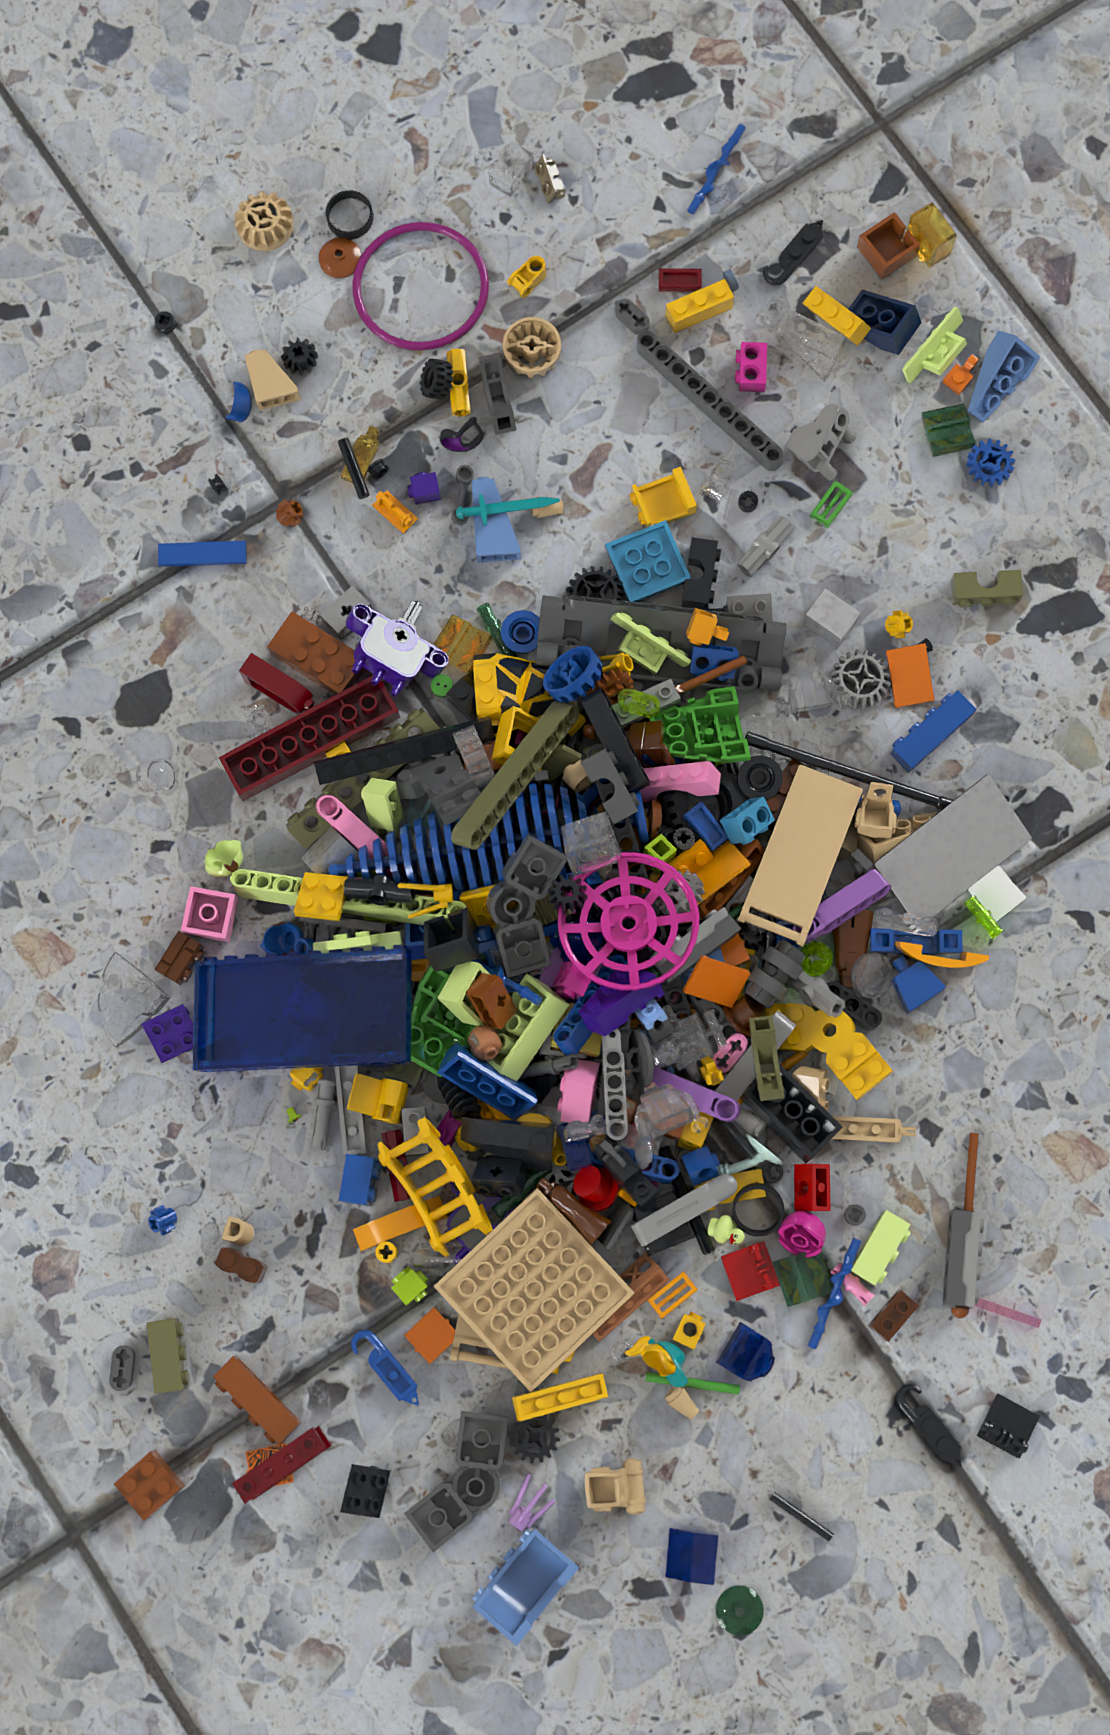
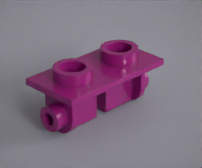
M448 1110L440 1122L437 1130L441 1134L438 1139L444 1146L449 1144L451 1147L455 1142L456 1132L461 1126V1121L455 1120L450 1110Z

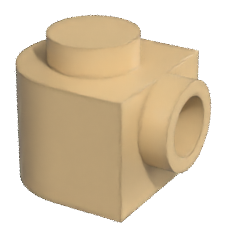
M581 760L575 764L568 765L564 769L563 780L575 792H580L591 784L581 764Z
M229 1216L223 1229L222 1239L241 1246L250 1243L254 1237L253 1226L239 1218Z

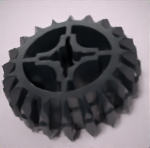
M592 565L590 572L583 568L582 575L576 572L574 574L576 580L570 579V587L566 588L567 596H577L579 589L583 587L586 593L585 597H591V593H595V595L599 593V598L606 599L604 596L607 590L611 588L614 595L613 600L625 601L622 597L625 595V590L621 589L622 581L617 582L618 575L611 576L610 569L604 573L602 566L599 567V571H595ZM591 581H600L601 583L595 585Z

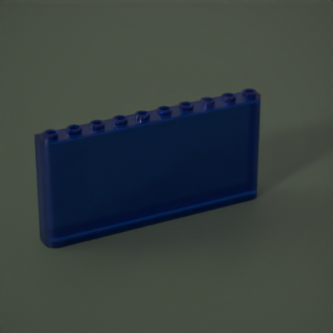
M393 945V949H385L384 946H373L368 951H364V948L356 947L350 948V952H343L342 949L329 950V953L309 950L308 954L300 955V952L292 951L287 952L286 956H279V953H266V957H259L257 954H246L245 958L238 959V956L228 955L224 956V960H217V957H204V961H195L193 1071L230 1072L411 1063L412 950L407 949V945Z

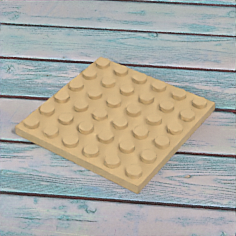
M538 1188L434 1285L436 1290L530 1392L634 1294L632 1289Z

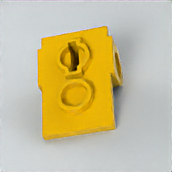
M355 1073L347 1110L372 1116V1119L398 1125L401 1123L402 1109L405 1107L409 1091L408 1084L385 1078L379 1080Z

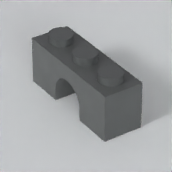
M603 749L581 761V764L591 783L600 778H606L614 784V795L602 804L611 821L615 824L638 812L636 806L640 805L634 792L629 794L626 788L629 782L623 771L618 773L614 765L618 761L613 752H607L606 749Z

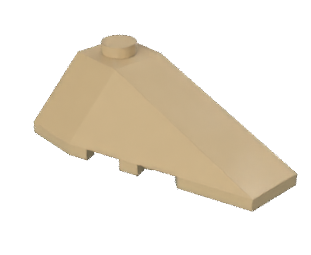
M938 812L917 814L913 816V819L908 820L898 817L895 833H892L891 838H873L858 833V849L874 864V862Z

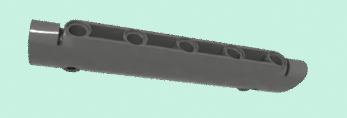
M576 595L567 596L565 605H562L563 597L542 596L535 660L537 665L551 666L563 653L578 646L590 647L598 657L621 653L617 649L628 631L610 620L611 616L617 612L629 615L632 618V622L637 625L646 626L650 629L652 635L664 638L669 642V646L675 650L680 649L688 655L687 658L690 659L692 643L687 638L686 631L694 609ZM703 610L715 614L718 619L716 626L727 628L729 632L726 641L712 636L709 644L736 647L738 658L744 655L746 660L751 662V665H743L736 668L734 679L728 678L727 681H720L714 678L700 686L718 688L735 686L736 690L749 691L761 689L780 691L782 682V671L780 668L787 624L784 622L765 621L763 628V618L758 616ZM567 641L575 642V646L567 645ZM668 657L665 658L656 674L651 673L632 660L633 670L630 671L631 678L655 681L671 679L673 683L682 684L696 678L692 675L693 673H689L688 666L682 667ZM699 657L696 663L703 665L708 659L706 657ZM612 660L601 661L602 668L609 666ZM722 660L718 663V666H722L729 661ZM746 674H750L753 676L752 679L747 682L742 681L741 679Z

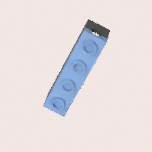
M652 998L645 1003L646 1008L642 1011L638 1008L632 1014L652 1041L656 1043L674 1032V1029L663 1009Z

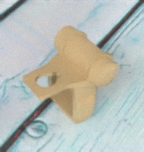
M629 1458L622 1462V1468L611 1470L610 1467L604 1466L595 1467L591 1471L586 1472L585 1493L588 1508L593 1509L594 1512L613 1511L614 1507H626V1512L629 1514L639 1515L645 1511L646 1498L644 1495L641 1460Z

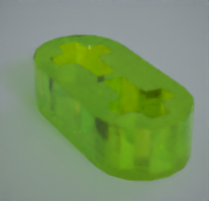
M624 689L618 695L619 707L626 712L652 718L658 715L660 711V702L653 695L633 689ZM630 695L632 700L637 703L629 702L626 705L622 698H627ZM653 702V706L656 708H651L650 711H647L645 705Z

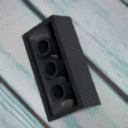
M779 1064L784 1098L760 1101L757 1082L755 1081L740 1096V1099L806 1164L843 1126Z

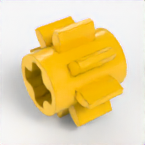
M902 610L893 611V615L888 616L885 621L886 631L890 633V636L905 638V633H910L913 628V620L908 616V612L903 613Z

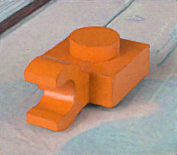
M972 354L962 367L956 363L945 376L942 383L960 395L973 380L974 376L970 372L975 368L979 359Z

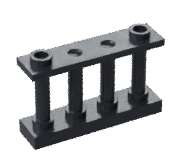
M342 915L340 921L307 917L298 918V921L306 922V926H308L307 938H311L313 941H316L317 927L320 924L327 925V929H329L328 941L334 940L333 935H338V930H341V927L349 928V932H351L350 938L355 937V932H362V930L370 931V935L392 932L393 927L392 922ZM314 956L295 961L293 965L301 967L303 972H314L316 969L365 976V980L371 982H379L380 978L387 977V972L378 971L379 957L370 958L369 970L356 968L357 960L348 961L347 967L335 965V963L316 965L313 962Z

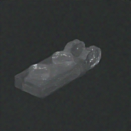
M888 908L876 909L872 923L875 926L931 937L936 934L938 922L933 917L917 918L914 914L894 913L893 910Z

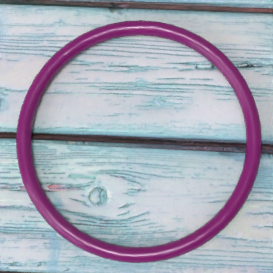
M414 222L394 227L378 236L369 244L356 265L352 291L359 316L377 337L403 349L432 350L458 340L476 324L487 302L489 278L486 265L479 251L461 233L437 223ZM412 231L436 232L456 240L470 253L480 275V295L471 316L453 333L431 341H407L385 332L371 319L365 309L361 296L362 274L372 254L389 239Z

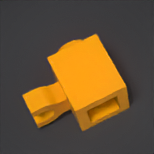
M695 608L686 635L691 643L702 646V644L709 645L712 636L726 641L729 632L727 628L716 626L718 619L715 614Z

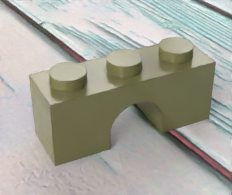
M1021 570L998 571L995 577V587L993 588L982 587L978 583L977 572L954 573L951 579L953 605H959V607L963 608L971 607L973 604H981L982 606H993L995 603L1015 605L1023 596Z

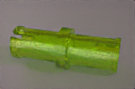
M975 895L964 903L976 918V923L978 925L981 924L992 939H995L1004 931L991 916L992 912L990 910L987 911Z

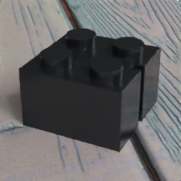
M468 908L448 914V918L457 932L455 934L444 915L424 921V955L435 972L478 959V926Z

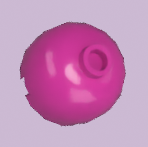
M796 1211L789 1214L783 1220L778 1230L780 1244L792 1254L798 1255V1252L806 1253L805 1257H813L822 1251L826 1230L823 1222L810 1212Z

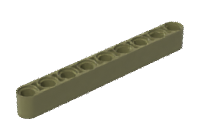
M557 700L552 702L454 827L451 835L453 844L474 850L481 846L576 723L579 716L577 705L562 703Z

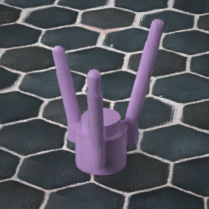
M530 1473L526 1475L516 1501L509 1511L512 1515L508 1521L522 1532L526 1527L530 1528L555 1503L554 1499L550 1500L532 1516L531 1509L547 1488V1485L543 1484L526 1508L522 1505L518 1508L531 1478Z

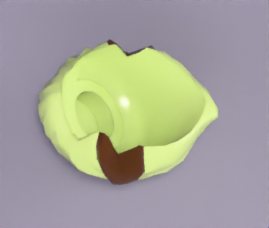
M224 840L216 843L213 849H208L204 859L206 872L211 876L224 878L238 870L243 861L241 842L238 840Z

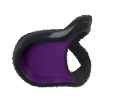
M470 417L469 421L458 432L451 429H443L440 433L441 445L454 452L472 450L483 440V431L478 425L476 417ZM474 426L479 434L471 442L463 443L461 440L462 435Z

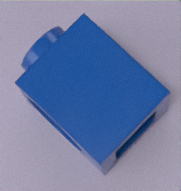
M708 1146L681 1156L693 1186L719 1176L717 1166H720L719 1160L715 1152L710 1153Z

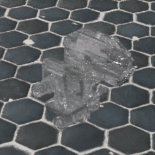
M668 1004L662 1007L669 1019L674 1032L656 1043L653 1041L650 1043L654 1069H660L675 1063L677 1069L682 1070L686 1068L693 1083L700 1081L701 1076L698 1071L697 1061L708 1056L712 1058L715 1054L708 1037L714 1035L718 1050L729 1046L722 1033L723 1027L719 1025L714 1009L703 1013L710 1028L705 1030L697 1011L692 1016L677 1019L671 1005Z

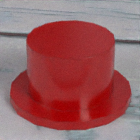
M594 1166L582 1168L576 1174L573 1181V1189L579 1196V1201L595 1212L607 1209L615 1201L620 1187L611 1177L607 1168L598 1169Z

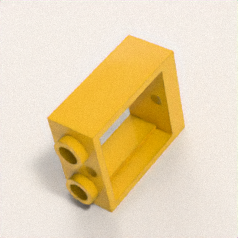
M515 706L502 713L491 760L504 765L515 751V748L509 746L512 726L529 733L539 718Z

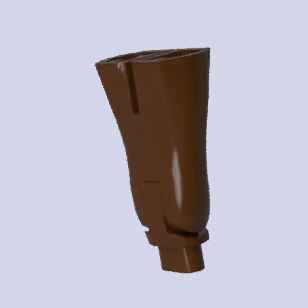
M862 910L832 930L835 965L839 973L838 977H841L840 984L845 988L859 987V978H862V972L866 964L874 911Z
M543 1177L536 1186L591 1246L611 1222L609 1219L583 1205L565 1187L555 1182L551 1184Z

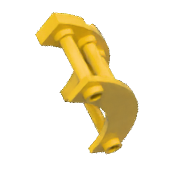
M423 1117L417 1121L420 1129L418 1135L391 1150L382 1142H379L377 1144L380 1152L378 1158L384 1167L387 1166L398 1178L417 1207L431 1237L429 1243L432 1249L447 1257L449 1253L446 1243L473 1228L479 1229L485 1235L492 1232L493 1228L483 1204L479 1206L473 1195L477 1191L461 1162L449 1144L444 1146L438 1139L441 1136L439 1131L426 1117ZM421 1143H427L431 1147V1152L405 1167L396 1158ZM436 1159L438 1161L441 1160L447 1169L446 1173L417 1188L410 1174ZM450 1181L455 1182L460 1191L459 1197L431 1212L423 1196ZM462 1205L467 1206L471 1215L469 1220L442 1235L435 1220Z

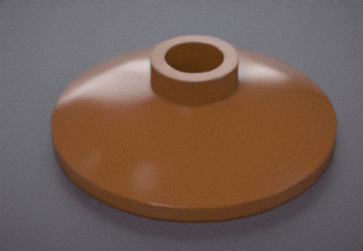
M341 237L334 238L322 246L319 252V264L327 275L334 278H345L354 273L361 257V252L352 240ZM337 253H343L342 256H336Z

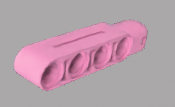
M331 795L321 796L316 802L318 814L358 851L359 848L366 845L370 859H374L373 841L380 837L337 798ZM380 838L385 857L389 856L387 844ZM401 865L402 872L405 869V865ZM388 867V878L394 881L390 867Z

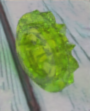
M811 941L810 944L803 945L801 952L805 954V959L800 965L804 969L803 971L811 977H817L827 972L833 961L831 949L821 941ZM816 954L821 960H814L812 963L808 956Z

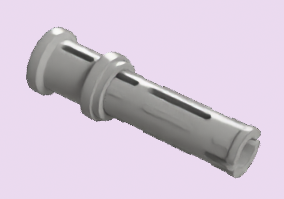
M318 1079V1095L314 1100L317 1110L310 1149L325 1150L330 1110L335 1105L333 1097L336 1082Z

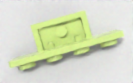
M954 307L946 314L944 320L932 331L931 335L918 348L913 357L906 362L902 370L907 382L912 383L923 369L941 376L967 345L965 338L954 334L955 330L963 322L958 307Z
M617 612L611 616V621L628 631L617 650L628 654L634 662L651 673L656 674L666 657L682 667L690 665L691 659L687 658L688 655L680 649L675 650L662 637H655L646 626L635 624L629 615Z
M369 931L355 932V937L348 938L347 934L333 935L334 940L313 943L316 965L403 954L400 931L369 935Z

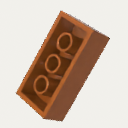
M291 611L267 646L270 655L334 695L355 685L365 670L362 667L357 674H354L352 672L355 662L354 650Z

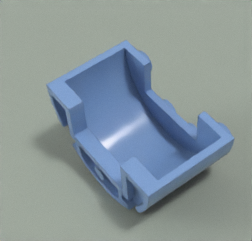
M527 1529L518 1540L521 1544L516 1550L513 1547L510 1548L503 1557L506 1561L500 1569L496 1566L487 1577L490 1580L489 1584L485 1589L480 1587L472 1597V1600L475 1601L472 1607L516 1646L533 1627L534 1621L561 1587H564L579 1569L575 1563L535 1529L532 1531Z

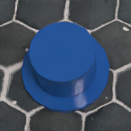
M526 610L515 611L508 615L501 627V637L506 647L513 652L521 654L530 653L537 649L540 617Z

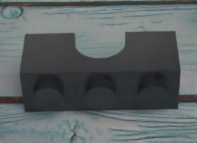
M692 537L688 565L700 568L703 576L697 580L685 579L681 607L705 610L709 603L713 604L715 591L711 590V584L716 583L718 570L714 569L715 562L720 561L721 549L717 548L718 541Z

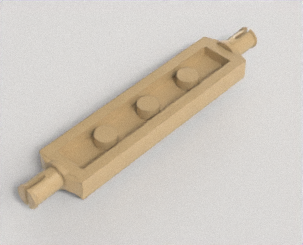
M832 1116L843 1128L831 1140L899 1143L902 1136H916V1132H907L916 1131V1127H902L900 1119Z

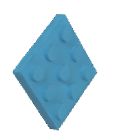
M666 520L605 544L606 551L619 581L623 583L622 588L625 590V595L629 602L642 601L685 584V579L691 580Z

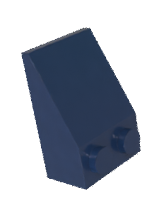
M863 289L848 309L871 328L864 337L866 341L881 350L897 355L901 353L922 323L916 305Z

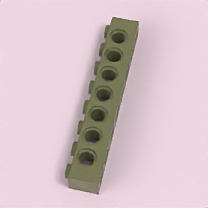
M421 707L419 710L414 709L407 716L408 719L402 725L400 723L395 725L390 730L391 734L387 738L379 739L373 746L409 737L408 731L413 727L419 728L418 734L440 728ZM404 764L369 772L367 779L364 781H358L357 776L336 781L333 784L328 783L321 790V795L316 799L313 797L308 800L304 805L305 808L300 813L295 812L287 819V830L305 849L308 848L331 827L316 811V802L321 796H334L349 810H352L363 800L361 791L371 778L386 780ZM342 787H350L351 791L348 795L342 796L339 794ZM309 816L317 818L316 823L313 825H307L305 820Z

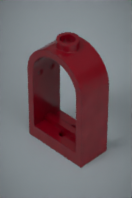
M250 653L239 669L245 683L295 714L299 715L312 708L315 704V701L312 700L314 696L307 688L253 653Z

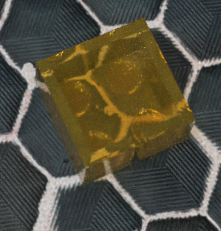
M931 202L911 214L906 231L909 230L920 244L918 257L921 262L926 263L930 268L950 256L957 234L935 204Z

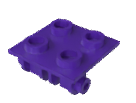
M183 1004L141 1023L161 1063L203 1044L189 1016L190 1013Z

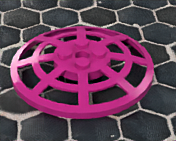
M627 852L607 855L597 859L584 867L573 878V881L578 878L582 880L581 885L587 887V891L584 894L588 898L581 910L580 924H566V914H562V907L559 909L558 930L567 957L585 977L607 988L621 991H636L664 982L686 963L697 942L699 910L691 887L675 868L653 856ZM627 862L648 864L660 869L664 874L656 884L642 877L629 876ZM618 863L619 877L604 882L595 890L584 881L598 869ZM671 879L685 893L690 905V912L677 914L673 901L664 891ZM630 884L641 885L649 888L651 891L645 899L632 896L630 894ZM620 885L621 897L609 903L600 896L609 888ZM564 892V897H565L566 895H568V896L571 897V896H572V893H571V892H570V893ZM658 896L666 904L670 915L656 917L651 905ZM593 902L603 910L600 923H587L588 913ZM627 918H631L636 924L632 929H625L622 926V922ZM692 921L690 941L682 957H679L670 950L677 936L678 924ZM671 925L670 935L665 945L654 939L658 926ZM602 932L607 943L599 952L592 945L588 933ZM566 933H581L585 947L594 957L585 967L572 952ZM649 946L658 953L651 959L637 964L636 951ZM614 949L627 952L628 965L615 963L606 958ZM663 958L674 964L669 971L660 977L648 982L639 983V970L649 968ZM600 964L614 970L629 972L630 984L609 982L597 977L593 972Z

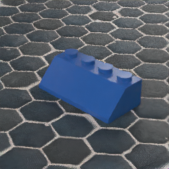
M458 1042L446 1052L437 1072L514 1121L537 1102L535 1091L524 1082L515 1081L500 1074L486 1060L477 1059L468 1047Z

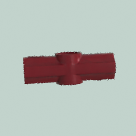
M401 1129L381 1133L383 1144L389 1150L403 1143ZM405 1153L396 1157L403 1161L404 1167L409 1164ZM387 1167L394 1202L410 1200L411 1197L394 1173Z

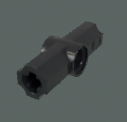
M376 875L372 879L348 877L344 883V895L346 898L366 899L372 904L379 906L386 905L387 902L412 904L415 901L416 889L399 888L398 884L415 883L392 881L383 875Z

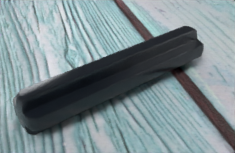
M345 437L338 440L339 448L358 498L364 499L369 497L368 488L349 438Z

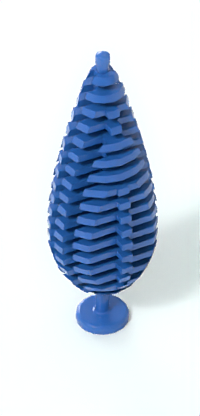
M529 783L536 830L531 831L525 796L522 791L515 800L521 833L516 831L512 807H510L503 816L506 835L502 836L500 823L498 822L490 833L491 838L487 837L481 846L474 850L453 844L451 835L455 822L448 825L443 823L446 846H444L439 820L434 811L428 815L432 849L429 848L426 829L420 817L414 821L417 851L414 849L409 826L405 824L400 828L403 847L402 854L398 850L394 831L386 836L389 856L385 857L382 842L378 838L373 841L374 859H370L368 848L365 845L359 848V861L355 862L353 854H350L345 859V864L330 865L328 871L329 875H348V877H357V873L362 872L363 878L372 879V870H376L377 875L388 877L387 868L390 867L393 880L404 882L401 865H405L409 883L419 884L417 862H419L423 883L425 885H435L432 860H434L438 883L442 885L449 884L446 859L448 857L456 890L465 892L461 855L464 858L471 890L480 888L475 853H478L485 887L495 885L490 850H493L499 882L504 881L502 870L507 863L504 848L508 847V853L511 857L513 852L518 851L519 845L522 844L527 834L547 845V840H553L554 848L564 853L562 838L568 837L573 867L575 868L577 865H581L576 835L583 834L589 863L593 853L591 833L598 832L599 837L604 836V820L607 817L603 818L594 806L596 819L588 820L584 796L576 792L581 822L574 823L568 789L560 786L566 825L560 826L552 785L544 784L551 826L545 828L537 784ZM638 791L635 793L640 805L636 806L638 812L630 815L629 819L631 825L637 827L640 843L647 845L649 844L641 792ZM624 818L613 825L617 828H622L626 824V819ZM566 863L559 875L564 877L567 874Z

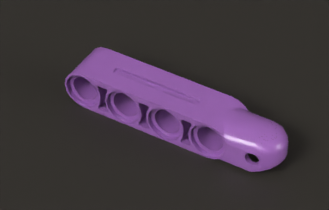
M873 869L821 902L817 908L805 943L811 942L822 934L829 933L881 899L891 889L890 883L877 869ZM794 925L793 930L801 933L802 928Z
M653 1066V1080L649 1087H645L646 1089L726 1122H732L739 1117L741 1109L736 1100Z

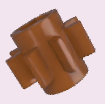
M283 500L278 504L279 508L276 509V518L280 524L286 527L290 525L295 527L301 522L300 518L303 517V509L298 502Z

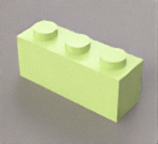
M884 1210L853 1262L851 1273L872 1286H876L877 1282L881 1284L888 1273L885 1271V1268L889 1262L893 1264L899 1254V1251L896 1249L900 1242L905 1243L911 1233L908 1228L911 1224L888 1210Z

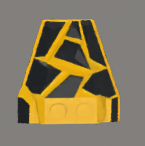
M499 653L474 655L473 671L478 719L487 716L491 718L495 738L501 714L511 707L521 708L524 712L540 719L552 702L555 701L543 687V679L550 666L537 665L535 661ZM512 726V731L518 729V728Z

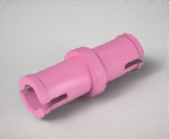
M840 1262L830 1273L833 1275L839 1273L842 1263ZM852 1273L846 1274L842 1283L845 1286V1290L847 1292L850 1291L865 1306L875 1295L859 1281L860 1278L858 1276L855 1277Z

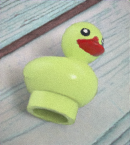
M723 1215L719 1219L711 1218L708 1226V1235L714 1237L718 1243L725 1244L729 1240L730 1244L738 1245L744 1241V1232L737 1228L735 1221L729 1215Z

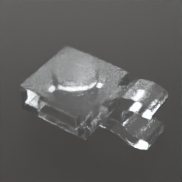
M597 1114L591 1118L590 1122L582 1123L581 1120H576L568 1123L563 1132L565 1142L586 1138L591 1134L604 1133L606 1130L605 1126L597 1127L595 1125V1122L601 1121L603 1116Z

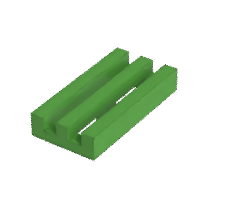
M834 481L812 511L810 517L812 519L815 518L818 523L824 524V527L828 529L851 498L853 492L839 482ZM836 488H838L839 491L837 492L835 497L829 503L824 512L821 515H819L818 512L820 511V509L831 496L833 491ZM844 492L846 494L829 519H825Z

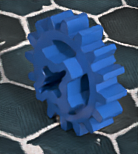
M990 438L987 444L981 440L978 446L974 445L972 447V452H969L967 456L969 461H967L966 467L971 468L968 472L969 475H975L974 482L980 479L982 480L981 486L989 482V486L993 487L995 482L1001 485L1003 479L1006 481L1009 479V473H1012L1014 470L1012 465H1014L1015 459L1010 458L1013 451H1006L1007 444L1000 446V440H997L994 444ZM980 454L981 460L977 463V456ZM1002 463H1004L1005 467L1004 470L1001 472V465Z

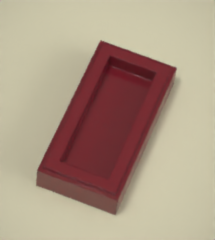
M659 268L658 292H695L702 289V269Z

